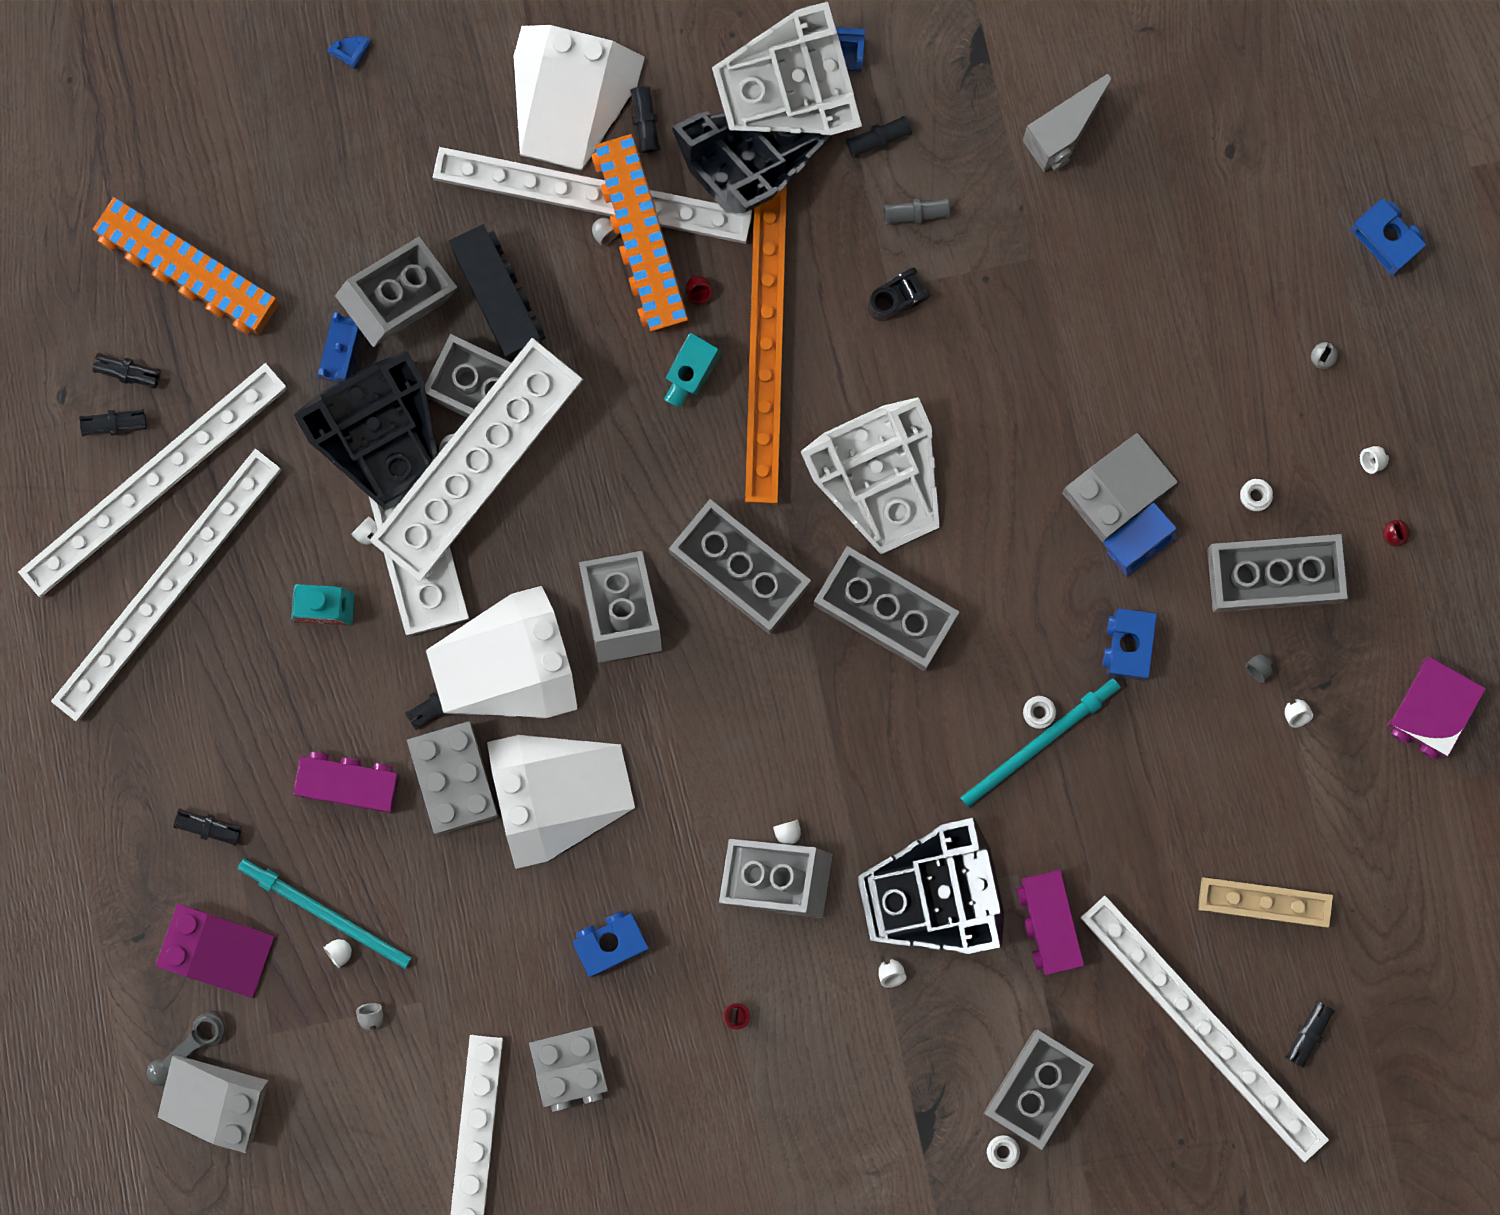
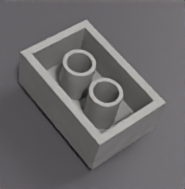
M417 237L347 279L335 297L370 344L375 347L443 305L458 287L422 239Z
M450 334L425 384L426 398L468 418L510 366L511 362Z
M470 721L407 740L432 829L436 836L499 818L476 735Z
M1038 1029L1034 1030L983 1114L1042 1150L1094 1064Z

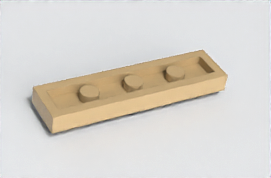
M1203 877L1201 878L1198 910L1329 928L1333 895Z

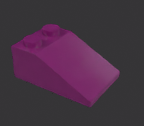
M177 904L155 966L254 998L275 936L185 905Z

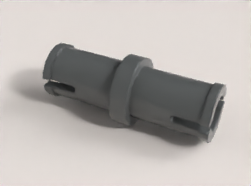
M916 198L908 203L884 204L883 214L886 225L912 221L914 224H921L922 220L949 219L950 208L948 198L920 201L919 198Z

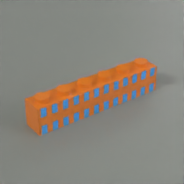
M629 134L596 144V153L591 154L596 172L602 171L606 183L601 185V190L605 202H612L615 215H611L610 219L615 234L621 233L624 246H620L619 249L624 265H631L634 276L629 277V283L633 295H640L643 307L638 308V313L643 327L649 326L650 331L653 332L689 321L634 135Z
M114 197L93 228L94 232L99 236L97 242L113 252L117 247L126 253L124 258L138 268H141L143 264L153 270L151 275L165 285H168L169 281L180 287L178 292L193 302L198 298L207 303L205 307L207 311L220 319L223 315L234 320L232 326L246 335L251 331L259 336L279 306V302L274 296Z

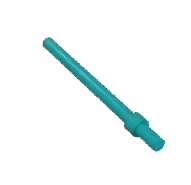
M1112 678L1094 693L1090 691L1082 697L1079 705L960 797L967 808L973 805L1088 713L1094 714L1102 707L1101 703L1121 688L1119 684Z
M245 858L239 864L237 869L258 881V886L266 891H275L402 968L406 969L412 959L410 956L278 879L279 875L270 869L265 871Z

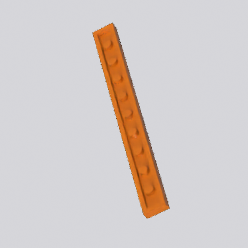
M787 186L773 199L754 208L745 504L777 505Z

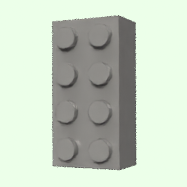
M709 499L669 548V553L769 635L811 584L809 578L711 499Z
M1342 534L1211 544L1207 548L1213 613L1337 604L1348 599Z
M846 546L813 604L814 607L923 671L928 667L959 614L958 610Z

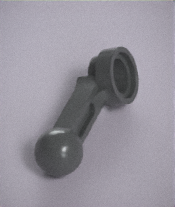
M205 1012L198 1016L193 1023L191 1033L181 1045L164 1060H154L149 1064L146 1072L148 1080L154 1085H165L173 1055L187 1058L198 1047L203 1045L212 1046L220 1042L225 1037L227 1031L224 1018L216 1012ZM208 1021L214 1025L216 1032L213 1038L205 1037L202 1034V1022Z

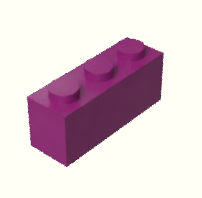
M310 752L309 757L300 756L293 795L393 814L400 777L399 774L392 772L393 766L374 763L373 769L360 767V760L342 757L341 763L328 761L329 755L317 752Z
M1057 870L1021 879V886L1016 887L1020 906L1026 905L1029 918L1024 919V925L1028 938L1034 937L1037 949L1032 951L1035 969H1042L1044 976L1084 966L1061 871Z

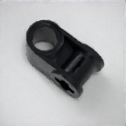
M915 267L904 271L872 292L868 302V311L873 319L877 321L889 320L930 298V292L924 290L916 276L918 272ZM884 297L891 302L892 307L888 310H880L875 305V300Z

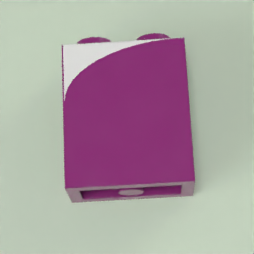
M1428 656L1420 663L1415 679L1394 717L1388 722L1386 727L1392 730L1391 736L1406 744L1412 741L1421 746L1419 751L1422 754L1437 760L1438 757L1446 758L1449 756L1486 688Z

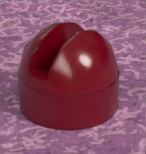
M694 276L686 283V294L692 303L703 304L711 298L712 288L705 277Z
M1393 520L1383 529V538L1390 546H1401L1410 537L1408 525L1401 520ZM1396 524L1399 526L1403 538L1401 540H1398L1394 527Z
M732 1003L726 1006L722 1018L727 1027L738 1030L747 1026L750 1020V1012L745 1005ZM733 1008H737L735 1024H731Z

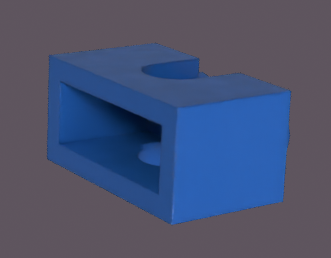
M1382 198L1362 215L1349 230L1384 268L1394 276L1426 244L1423 241V234L1414 225L1407 227L1400 219L1402 216L1400 209L1393 202L1389 201L1387 203ZM1383 229H1394L1398 234V240L1390 241L1386 239Z
M1117 609L1114 616L1108 617L1106 635L1112 636L1111 648L1104 649L1102 667L1108 668L1107 676L1146 681L1149 678L1156 613ZM1128 636L1135 640L1136 650L1134 652H1124L1121 649L1120 639L1122 637Z
M620 911L605 919L608 925L598 930L595 929L594 925H591L576 933L578 939L572 941L589 978L649 950L632 913L625 916L624 912ZM613 933L617 936L618 946L614 951L605 952L602 950L600 939L604 934Z

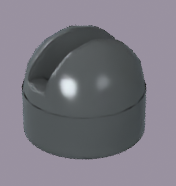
M1257 654L1245 664V668L1252 678L1263 683L1274 671V664L1268 655Z

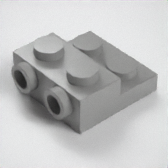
M593 1027L529 1043L543 1107L551 1106V1110L554 1112L570 1108V1101L583 1098L584 1104L603 1099L602 1092L609 1091Z

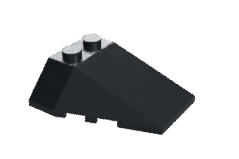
M709 111L698 113L672 126V131L690 173L726 213H746L773 199L832 139V135H822L821 133L729 130L725 112L710 115Z
M408 351L375 362L321 392L293 414L308 442L385 511L401 502L437 457L424 380Z
M975 818L942 824L928 835L914 841L907 848L894 856H890L857 877L871 941L957 951L968 954L1002 947L1004 909L991 849Z

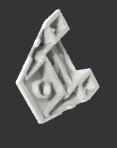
M828 1L796 10L712 67L729 130L783 131L833 135L862 126Z
M552 25L522 26L514 53L520 156L582 171L592 157L591 154L596 151L595 145L602 142L604 135L612 123L616 121L630 96H632L630 89L638 86L645 57L612 40Z
M918 397L874 409L824 432L800 451L813 481L880 554L939 528L937 491L934 480L935 465L931 442L932 427Z
M542 586L510 594L426 650L443 713L503 715L506 717L523 716L546 719L577 710L572 672L553 608Z
M516 735L487 742L493 779L515 869L548 862L594 832L635 809L621 744Z

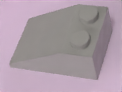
M1108 74L1027 126L1023 142L1043 172L1051 167L1056 171L1070 161L1068 157L1073 153V149L1106 94L1111 81Z
M1136 433L1066 486L1062 494L1103 543L1178 482L1140 435Z
M637 551L579 562L598 663L662 651L660 629L643 552Z
M729 839L719 903L783 914L823 918L833 854L815 847Z
M173 1055L158 1118L214 1145L246 1153L254 1140L268 1080Z

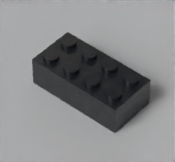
M484 224L449 240L453 254L505 359L512 363L531 338H534L542 345L541 341L546 339L542 326L536 316L530 318L528 312L532 311L529 300L522 287L515 288L514 284L518 283L515 277L516 274L508 258L503 261L501 260L500 256L504 253L494 230L487 232Z

